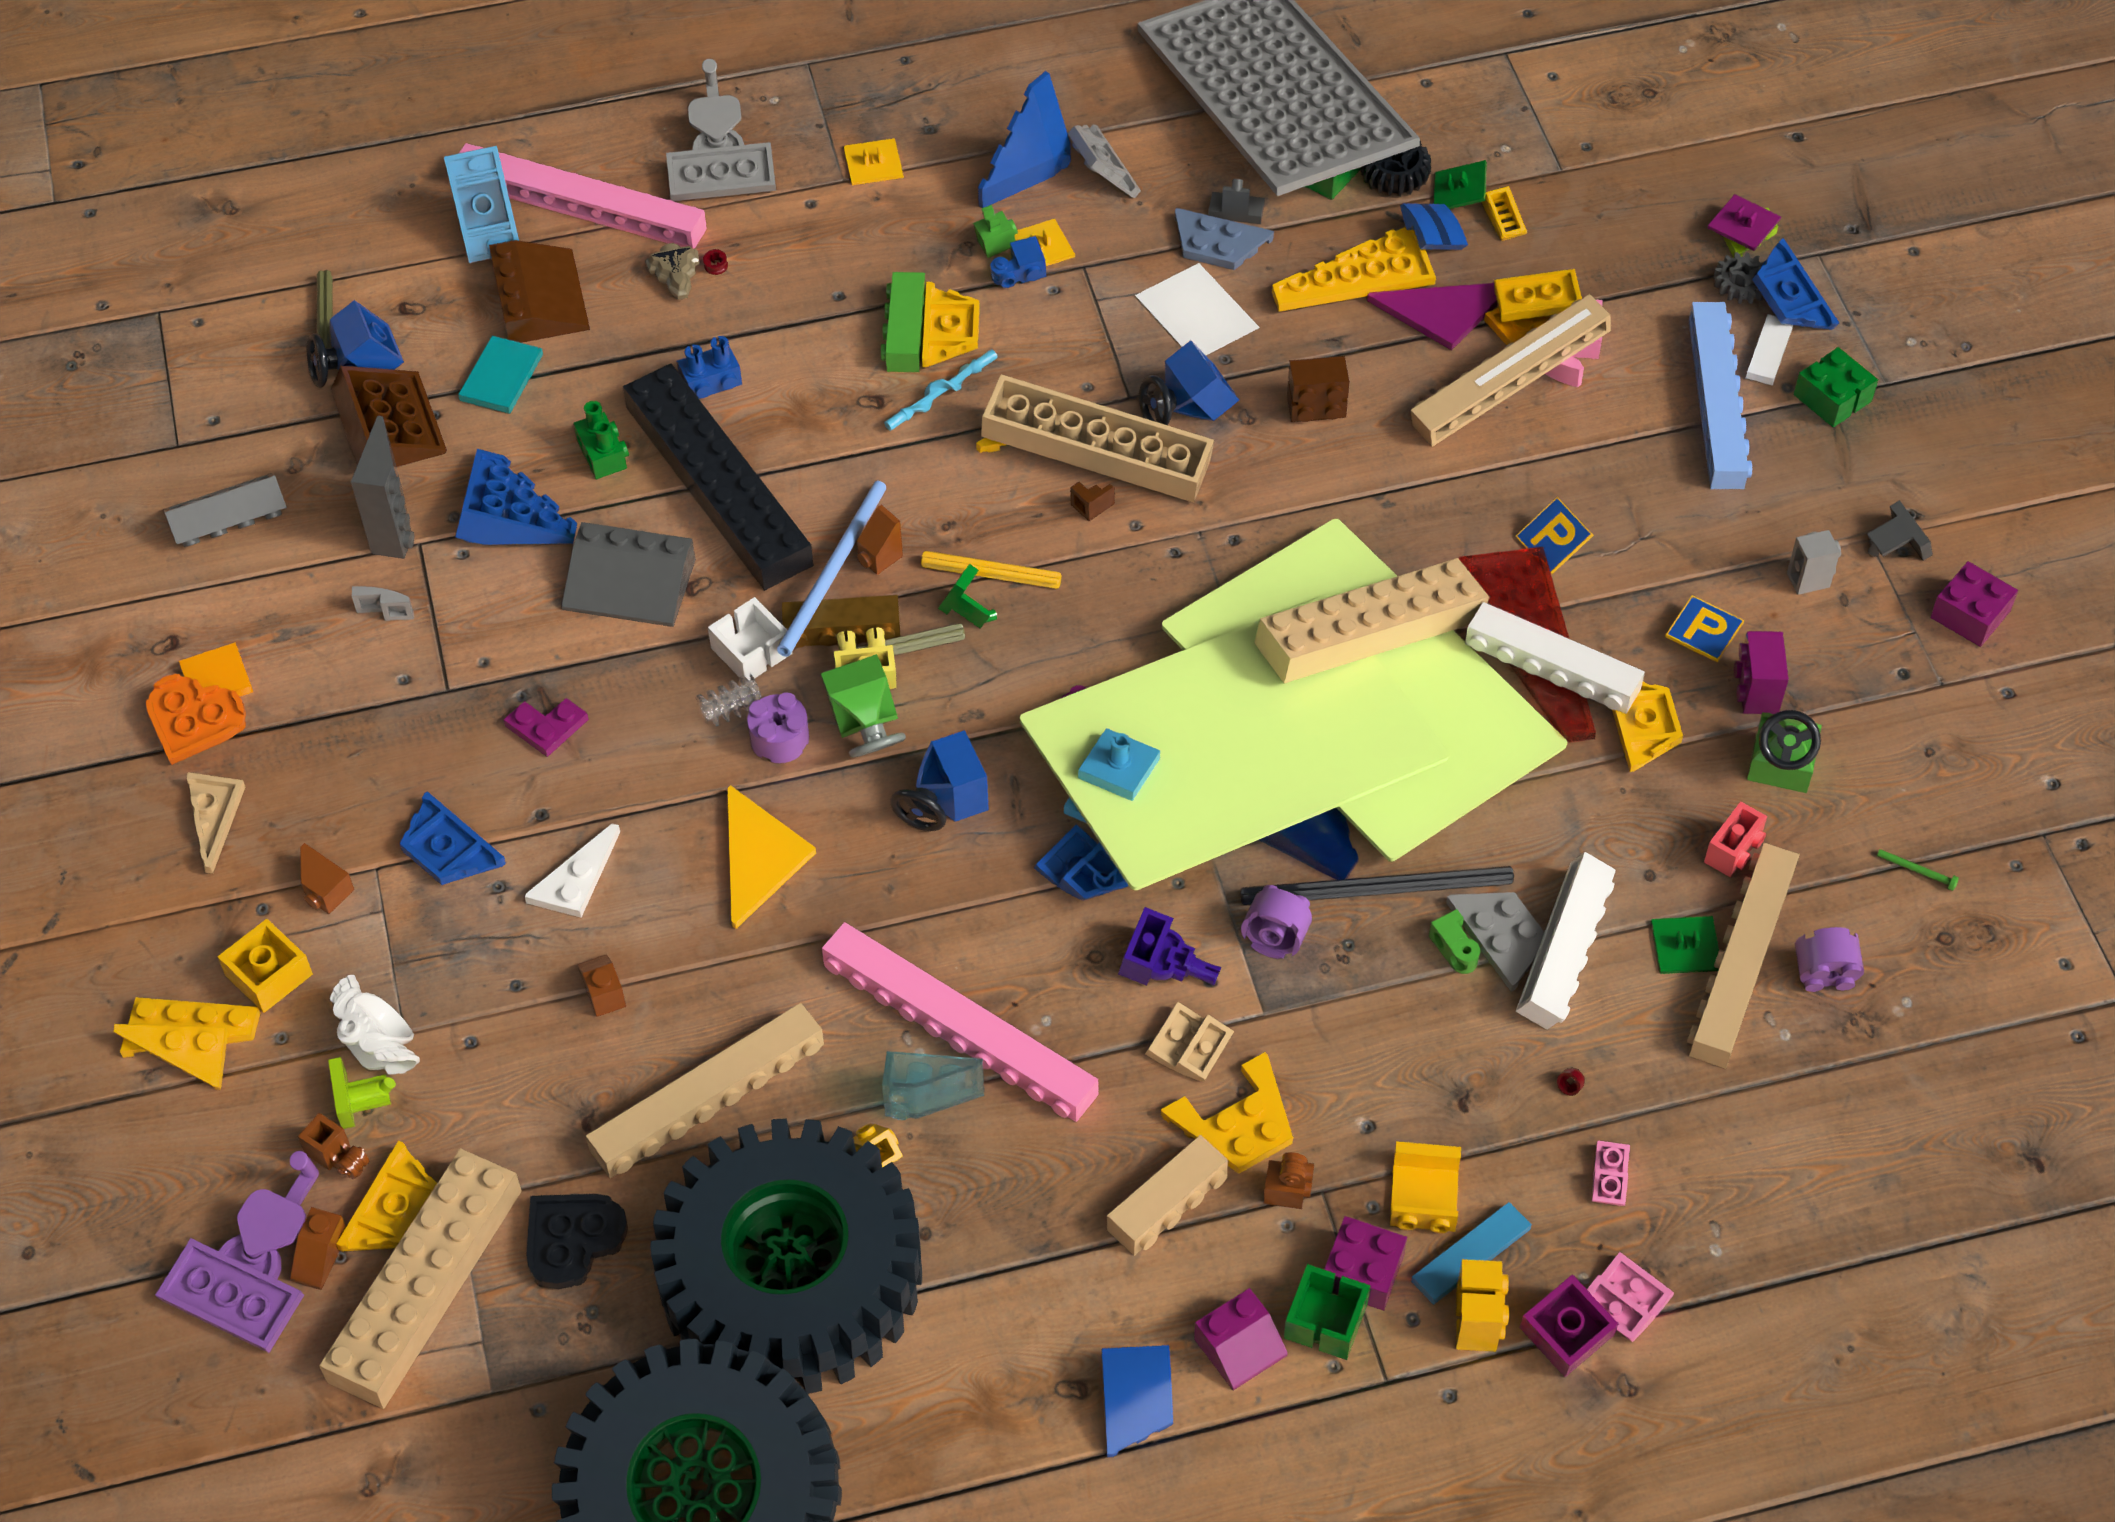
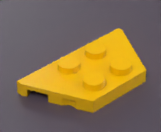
M926 282L922 352L923 367H929L978 349L979 300L969 296H962L959 292L951 289L944 292L935 288V283Z
M1643 681L1641 690L1627 714L1618 710H1612L1629 772L1636 771L1682 743L1683 733L1668 687L1656 684L1649 685Z
M398 1140L336 1243L338 1250L359 1251L396 1248L434 1190L437 1182L426 1173L425 1168L418 1160H415L403 1142Z

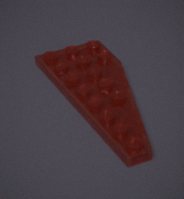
M1543 547L1459 557V560L1489 596L1487 604L1569 639ZM1509 663L1555 729L1567 740V743L1595 739L1596 730L1587 698L1563 686H1557L1540 676L1529 674L1524 669Z

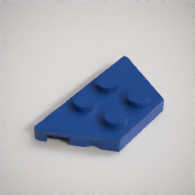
M1781 239L1753 277V282L1781 324L1834 329L1839 324V321L1785 239Z
M428 791L424 793L421 808L418 814L414 813L410 821V828L405 832L400 842V847L407 856L438 883L444 885L502 867L506 864L502 854Z

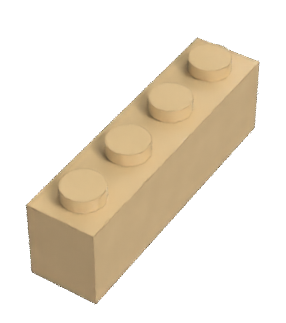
M1198 1136L1107 1215V1231L1134 1256L1142 1249H1149L1163 1230L1166 1228L1168 1230L1172 1229L1186 1210L1196 1208L1210 1189H1217L1225 1182L1228 1176V1159L1204 1137Z

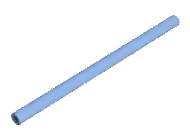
M875 481L777 647L780 655L788 657L795 648L885 493L886 485L883 482Z

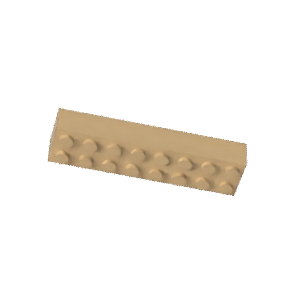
M1002 374L982 416L981 437L1193 503L1211 461L1214 440Z
M1459 558L1260 618L1254 643L1283 683H1288L1468 626L1482 603H1488L1489 596Z
M461 1148L459 1149L319 1365L328 1384L382 1409L386 1407L522 1192L515 1172Z

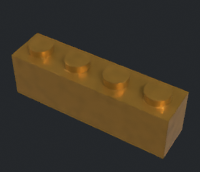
M898 595L822 600L795 648L838 644L836 636L844 631L846 642L848 641L847 631L854 632L856 644L867 642L866 631L871 628L874 630L875 638H877L876 628L884 630L885 640L900 637ZM804 601L782 602V625L787 630Z

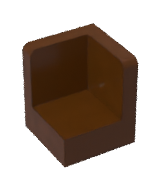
M1077 482L1070 487L1071 506L1088 521H1091L1115 504V487L1109 484L1101 489L1098 485H1094L1087 489L1082 483Z

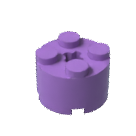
M785 692L766 696L754 701L750 705L747 722L750 743L754 753L760 758L763 756L770 759L773 763H786L798 758L803 753V749L806 744L808 745L810 739L807 713L802 703L792 693Z
M1274 885L1264 886L1263 890L1254 897L1242 923V936L1244 939L1247 936L1252 941L1251 947L1265 956L1280 959L1284 958L1285 954L1292 953V956L1299 951L1312 922L1309 900L1304 896L1294 895L1278 889Z
M1841 927L1822 928L1814 931V937L1806 939L1804 934L1795 942L1800 980L1804 984L1806 991H1819L1824 986H1836L1837 990L1842 991L1849 990L1855 987V981L1864 974L1859 937L1857 933H1854V936L1850 935L1849 929Z

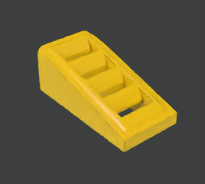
M1509 186L1486 192L1485 201L1482 204L1501 241L1527 234ZM1504 203L1502 206L1495 207V204ZM1505 210L1508 211V213H1505V214H1501V215L1498 214V212H1501V211H1505ZM1508 218H1512L1513 220L1505 223L1501 222V220ZM1511 226H1516L1517 228L1515 230H1511L1508 232H1505L1504 229Z

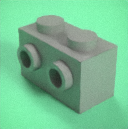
M1829 530L1811 532L1807 535L1796 537L1787 575L1798 595L1830 588L1833 575L1836 573L1838 558L1841 556V547L1839 542L1834 540Z

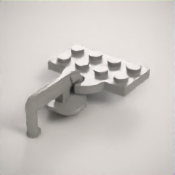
M706 59L702 63V70L705 73L707 97L694 99L688 106L689 123L701 133L694 140L692 150L666 153L672 201L776 191L771 142L744 145L742 137L732 130L741 121L740 102L731 95L719 96L716 74L717 63L713 59Z

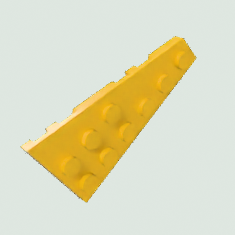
M1405 226L1397 231L1392 229L1385 232V236L1376 241L1370 239L1336 255L1335 260L1326 264L1322 261L1316 264L1314 269L1309 272H1299L1273 284L1272 294L1278 312L1366 297L1370 292L1406 290L1435 285L1436 276L1426 250L1419 247L1415 230H1407Z

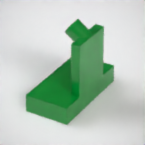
M969 564L938 609L946 615L952 609L981 629L984 623L997 620V613L994 609H986L964 594V591L979 571Z

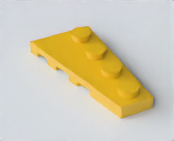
M136 997L128 1025L225 1027L228 1030L227 1044L254 1040L261 1013L259 1008L254 1006ZM123 1039L120 1049L123 1058L133 1057L134 1053L147 1051Z

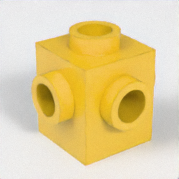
M870 1123L860 1127L855 1132L856 1136L853 1139L856 1152L867 1141L871 1142L880 1150L882 1167L903 1157L897 1146L898 1140L890 1128Z

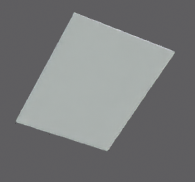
M1200 263L1135 295L1182 347L1192 340L1205 355L1260 328Z

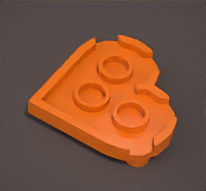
M180 674L165 676L153 685L154 689L150 693L149 699H146L147 712L171 765L229 740L246 727L245 706L236 691L219 688L218 685L203 688L195 678L193 680L190 677H181Z

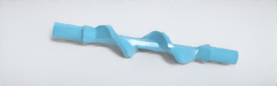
M991 349L979 358L973 359L970 364L960 367L958 374L948 381L939 379L929 383L924 392L925 397L910 407L900 409V412L884 422L886 428L891 431L903 422L909 421L914 413H926L930 410L933 400L947 390L959 391L966 377L970 374L981 372L982 368L997 359L995 351Z

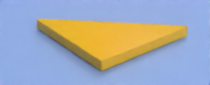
M730 785L728 787L731 921L732 927L737 929L816 854V848Z

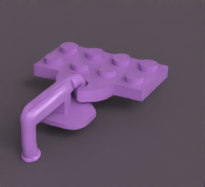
M296 1151L290 1156L291 1167L294 1170H300L301 1173L285 1198L266 1189L257 1190L249 1195L237 1215L241 1235L228 1240L219 1251L190 1238L155 1294L159 1300L270 1353L304 1297L300 1290L278 1280L281 1272V1257L277 1251L279 1248L292 1244L297 1238L306 1219L305 1211L300 1205L319 1175L317 1167L303 1151Z

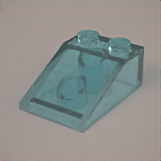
M887 1051L882 1082L885 1116L897 1120L918 1119L984 1096L983 1059Z

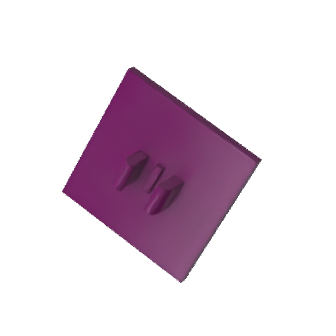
M1734 194L1707 228L1755 251L1781 220V216Z

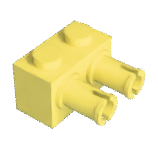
M873 628L866 631L868 648L856 649V636L852 631H847V642L845 641L844 631L837 634L839 651H834L835 668L877 654L885 672L889 688H897L893 645H885V632L882 628H876L877 638L874 637Z

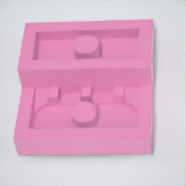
M1621 1252L1618 1253L1601 1276L1598 1275L1587 1289L1618 1322L1617 1331L1631 1342L1648 1327L1674 1295L1672 1290Z

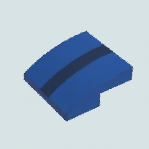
M1403 203L1400 205L1406 229L1415 230L1420 249L1462 250L1468 245L1457 218L1445 204Z

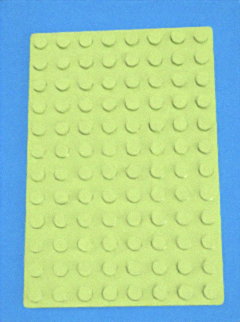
M1332 519L1162 622V629L1182 650L1259 621L1260 618L1282 612L1322 595L1332 597L1397 577V575L1339 519ZM1452 630L1375 655L1449 751V759L1446 762L1336 808L1388 861L1393 862L1563 751L1567 746V740Z
M1322 595L1320 597L1304 602L1289 609H1293L1302 605H1306L1325 598H1329L1330 596ZM1259 621L1025 712L1020 716L1021 725L1132 890L1142 889L1446 762L1449 759V751L1375 655L1283 683L1254 643ZM1106 728L1117 733L1126 734L1129 738L1160 750V760L1133 801L1078 778L1079 768Z

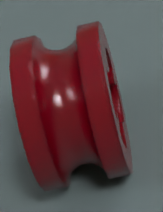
M713 249L703 256L704 268L709 274L719 275L728 269L727 256L723 251ZM715 260L720 261V263L717 262V265H711V262L715 263Z

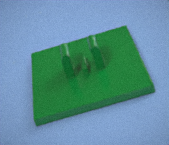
M1486 160L1435 172L1434 204H1445L1449 209L1485 201Z
M1713 916L1651 919L1660 974L1719 971L1718 968L1714 967L1719 946Z

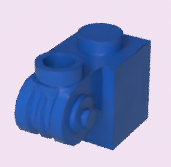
M1036 236L1011 242V261L1004 257H997L990 264L992 281L1003 288H1010L1018 281L1022 284L1047 277L1045 257Z

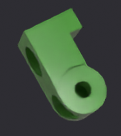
M1456 909L1431 922L1429 938L1456 972L1468 974L1473 972L1478 965L1480 947L1477 942L1468 938L1463 931L1464 917Z

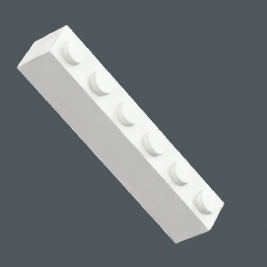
M1485 602L1482 603L1467 628L1465 644L1471 646L1476 651L1485 652L1504 663H1510L1524 669L1529 674L1540 676L1557 686H1563L1579 693L1584 698H1590L1604 704L1612 710H1618L1627 714L1641 690L1645 671Z
M1586 852L1572 861L1568 867L1516 1008L1517 1013L1547 1030L1558 1022L1562 1023L1570 1011V1007L1567 1006L1569 999L1574 995L1579 986V981H1577L1578 974L1587 963V949L1596 938L1597 932L1594 931L1596 924L1603 917L1606 910L1603 906L1605 899L1614 888L1612 879L1616 870Z

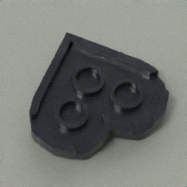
M601 1194L530 1196L526 1256L529 1271L534 1277L536 1284L546 1288L564 1289L585 1283L594 1258L614 1255L621 1250L628 1230L624 1209L618 1203L612 1201L608 1195Z

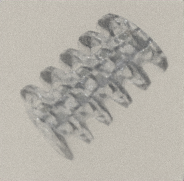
M752 674L749 675L750 681L745 676L739 677V685L733 680L728 682V690L723 685L717 687V694L713 690H708L706 693L707 700L701 694L696 695L698 707L707 724L711 721L718 727L720 716L726 722H730V712H733L739 718L741 717L742 707L749 713L751 703L762 699Z

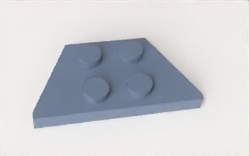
M1180 208L1175 209V221H1177L1182 254L1183 258L1235 270L1243 264L1244 260L1258 253V247L1265 242L1271 243L1274 239V231Z

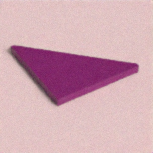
M1494 283L1370 292L1367 297V301L1451 351L1485 318V313L1492 311L1498 305Z

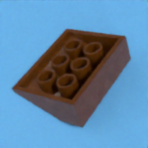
M518 240L489 245L508 340L523 343L590 330L572 249Z
M340 366L331 387V392L357 465L377 416L384 418L396 467L446 453L447 449L418 371Z

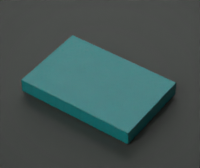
M491 336L459 392V400L511 414L543 356L542 348Z

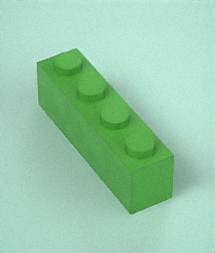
M893 272L892 283H887L886 297L890 299V303H885V319H888V323H883V340L887 341L886 344H881V360H886L887 372H920L926 295L925 273Z

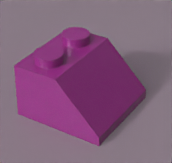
M1250 1288L1195 1322V1342L1233 1391L1288 1355L1270 1313Z

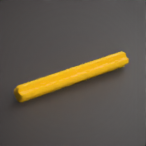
M924 551L921 558V565L924 568L962 574L967 566L971 564L979 570L975 576L1054 589L1060 587L1062 579L1061 573L1056 571L932 551Z

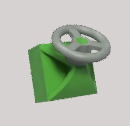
M877 654L821 673L832 713L842 738L861 732L864 744L849 751L850 757L856 758L903 742L906 739V735L902 732L889 736L886 735L883 724L898 719L885 672Z

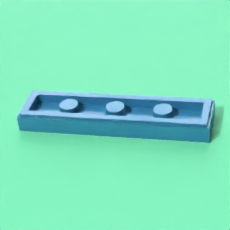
M1508 1202L1413 1275L1411 1282L1434 1305L1456 1288L1462 1259L1491 1261L1530 1231L1532 1224Z

